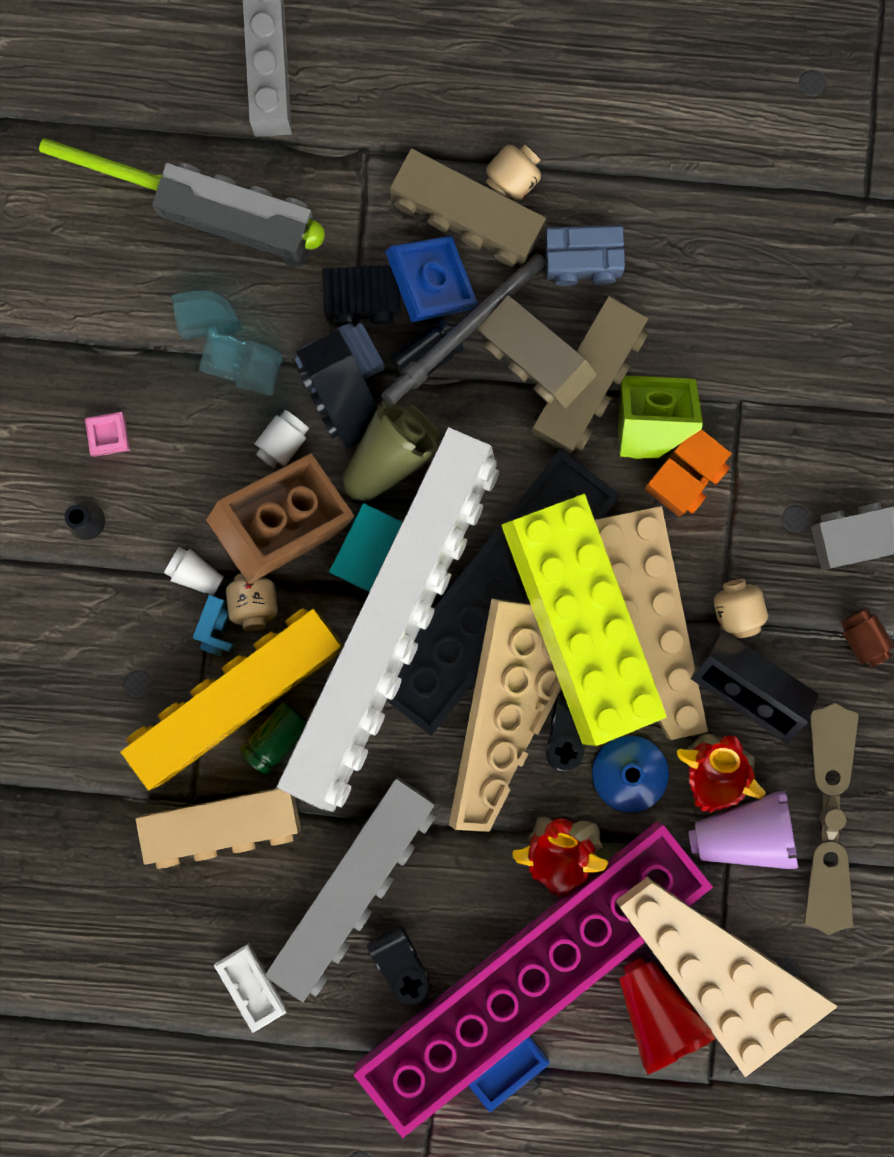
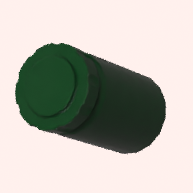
M284 701L248 739V744L244 743L239 750L242 756L256 770L268 775L272 770L271 766L277 765L299 741L308 721L296 709Z

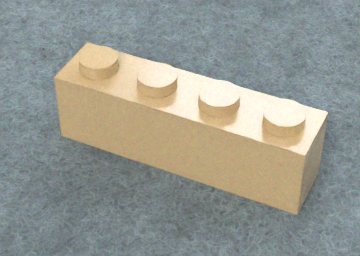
M278 788L145 814L135 818L144 865L156 863V869L179 865L180 857L194 855L195 861L211 859L218 856L217 850L232 847L233 853L256 849L255 842L270 839L271 846L294 841L293 834H298L301 831L295 796Z

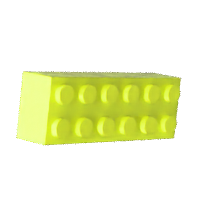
M585 494L502 524V529L581 743L598 746L667 718Z

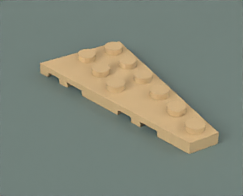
M662 506L595 520L667 718L659 720L658 723L666 737L670 740L708 732L699 685L690 679L695 670Z
M499 599L491 600L449 826L455 830L490 832L510 792L508 785L518 765L522 767L528 756V753L525 751L534 733L539 734L562 689L532 607L528 603Z
M648 877L616 900L624 914L701 1018L711 1028L712 1033L745 1077L838 1007L830 998L822 993L820 994L797 976H793L776 962L734 934L727 932L713 920L700 914L683 900Z

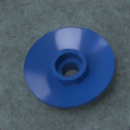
M629 735L609 741L600 749L593 763L592 780L597 794L607 805L619 811L639 812L651 807L662 797L668 784L669 771L663 753L655 744L642 737ZM631 767L636 768L639 772V777L634 782H629L625 778L626 770Z

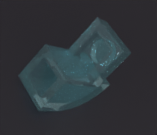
M204 290L173 294L172 301L177 331L183 340L210 336L214 365L220 372L234 369L233 358L239 357L235 335H229L228 333L241 331L243 328L230 303L222 296Z
M209 332L199 371L235 381L237 387L273 396L283 355L272 348L250 340L243 342Z

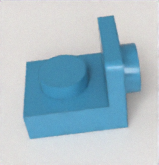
M209 595L193 639L202 642L199 649L221 656L223 650L233 652L235 647L234 644L215 638L217 631L223 632L229 619L228 611L225 609L227 601Z

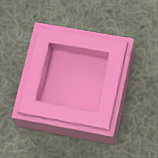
M123 412L84 418L90 455L92 457L130 451L125 414Z

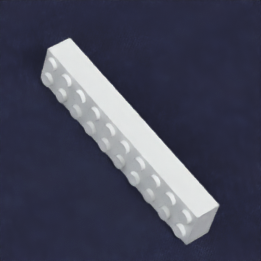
M448 427L276 788L320 809L331 812L335 811L336 806L342 807L346 802L351 790V786L347 784L353 770L359 771L363 766L368 754V750L364 748L370 734L375 736L380 730L385 718V714L381 713L387 698L393 700L397 694L402 680L398 677L404 663L408 665L411 663L417 651L418 643L414 642L418 631L420 628L425 630L428 627L435 610L431 607L437 593L440 595L444 593L451 577V574L447 572L453 558L459 560L467 543V539L463 538L469 524L474 526L481 515L483 504H480L482 496L485 490L491 491L497 481L499 470L496 469L497 461L495 460L491 445Z

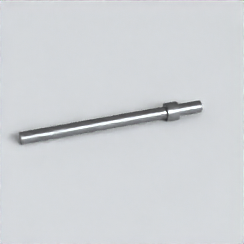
M536 253L417 362L411 361L400 371L401 377L381 394L383 400L392 406L411 388L417 389L427 380V373L479 327L508 295L511 297L546 265L544 257Z

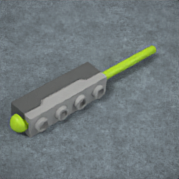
M43 138L40 142L39 151L155 190L156 194L152 207L158 217L300 262L304 248L309 250L316 249L324 241L325 232L322 225L313 219L311 210L307 209V204L300 200L286 198L283 201L271 197L272 194L269 191L257 186H251L250 189L236 186V182L229 177L215 174L214 178L200 174L201 171L198 168L187 163H179L178 166L166 163L163 175H154L47 138Z

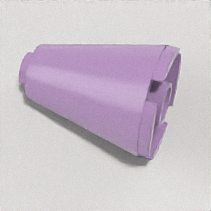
M786 790L776 791L764 796L762 799H755L696 821V830L689 831L692 854L699 853L701 861L782 869L799 868L797 858L789 859V856L797 854L790 811L786 802L788 801Z

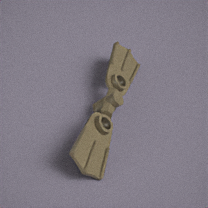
M836 703L812 711L810 717L815 783L821 792L827 794L823 795V810L819 813V820L822 823V841L827 842L818 845L813 853L804 924L816 928L827 935L853 927L854 925L848 854L845 848L836 842H839V830L846 825V816L840 810L839 794L846 791L850 784L859 714L847 710ZM834 770L838 775V780L833 785H829L825 779L827 772ZM827 852H833L836 856L835 863L831 866H826L823 862V857Z

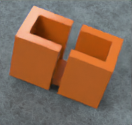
M701 429L677 446L669 456L670 458L644 487V490L678 517L686 511L693 514L707 497L702 491L709 481L716 485L729 470L730 466L725 462L732 453Z

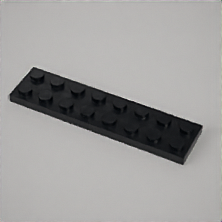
M561 448L436 605L428 627L425 630L419 629L414 642L418 643L417 651L409 665L403 664L398 675L402 679L398 692L393 700L388 698L386 700L430 736L434 734L477 679L491 600L499 599L530 604L501 525L583 494L587 498L594 520L602 519L620 497V494Z

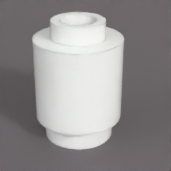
M284 410L280 417L276 415L254 443L259 448L256 456L272 468H275L278 463L285 467L306 440L304 435L309 428L293 414Z

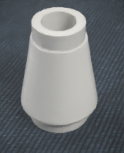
M178 547L164 571L166 575L172 577L171 582L208 593L211 596L214 595L224 578L190 548L186 551Z

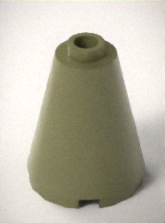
M383 400L378 405L342 476L344 490L351 498L357 501L369 502L434 459L440 446L436 441L440 433L429 418L418 408L410 404L405 409L397 405L398 401L390 406Z

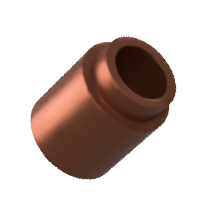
M868 608L862 609L840 622L845 630L842 634L860 664L869 662L870 666L874 667L892 657L889 650L894 647V643L877 615H872Z

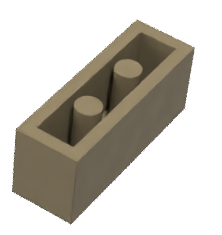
M509 295L478 327V331L487 340L483 347L499 361L503 356L511 362L507 367L521 381L525 382L530 378L535 382L536 385L533 390L548 404L555 400L566 409L597 375L585 358Z

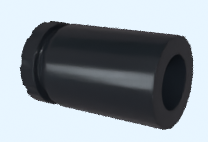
M441 319L436 323L437 326H431L391 354L390 358L398 371L403 370L411 361L417 362L453 327L444 319ZM462 342L429 371L427 375L452 359L454 353L459 354L464 350Z

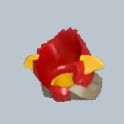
M703 733L686 750H677L679 759L689 765V783L693 791V797L696 799L694 804L697 807L700 806L701 811L708 810L710 813L715 809L721 810L723 807L728 808L731 805H738L740 800L743 801L746 795L762 799L766 795V792L755 780V757L743 749L741 742L735 736L727 735L721 738Z
M538 817L533 832L528 837L529 846L513 850L512 852L514 860L519 864L528 865L532 877L538 879L539 883H543L552 895L556 893L557 897L568 896L570 891H574L576 887H580L587 882L590 873L604 871L608 865L607 860L595 854L596 851L603 847L600 842L598 825L585 820L574 824L565 818L552 821L549 817Z

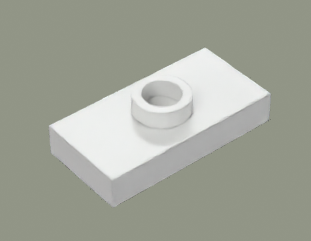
M249 943L214 964L215 969L252 1033L287 1012V1008L272 982L265 977L266 972Z

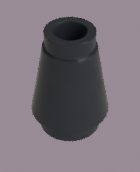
M82 502L72 505L66 510L65 521L70 532L75 537L89 540L97 537L104 529L105 515L96 504ZM83 512L84 519L81 523L77 524V519L81 517Z

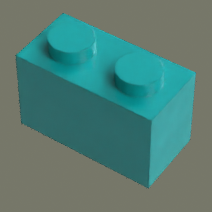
M363 503L329 573L370 593L403 522Z

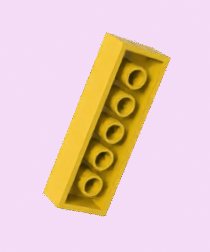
M304 608L300 609L285 621L288 628L280 634L271 631L253 645L257 651L249 657L239 655L223 666L221 669L225 674L217 680H210L208 678L189 692L193 697L191 700L179 704L176 702L158 715V718L161 720L160 723L155 726L150 725L147 728L143 726L126 738L129 745L120 753L147 790L165 784L341 653L344 647L343 643L320 612L315 609L311 611Z

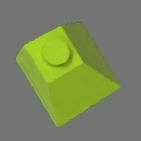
M624 376L620 383L618 441L620 457H631L634 459L659 458L702 429L703 422L696 379Z

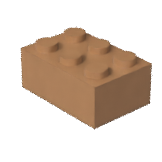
M311 453L217 501L206 521L248 584L339 535L353 519L354 514Z

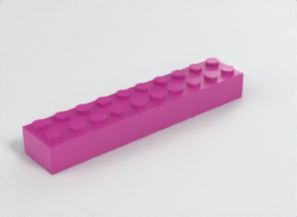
M658 821L653 823L608 860V865L604 871L591 873L586 883L576 887L574 891H570L568 896L564 895L356 1063L353 1073L354 1077L402 1138L645 943L639 932L616 903L617 899L646 877L683 900L688 906H691L713 888L663 824Z

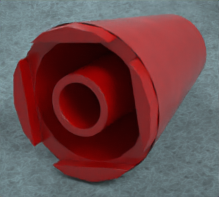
M643 957L622 967L625 975L619 978L642 1066L647 1074L654 1073L678 1061L679 1058L697 1051L716 1039L711 1028L654 961L646 964Z

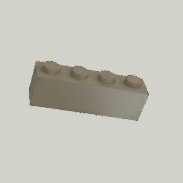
M412 148L390 187L391 200L395 201L394 205L399 210L410 215L416 212L428 218L427 222L437 230L447 232L449 229L461 235L460 239L468 246L475 249L484 247L494 252V257L498 261L511 267L515 264L522 267L526 263L544 229L546 218Z
M608 296L577 350V353L585 358L596 372V377L566 409L555 400L551 404L547 403L536 421L531 434L557 449L561 448L568 455H571L575 447L582 450L593 430L587 427L593 415L601 418L612 399L606 395L612 382L620 385L631 366L624 362L630 350L632 349L638 353L649 332L643 330L648 318Z

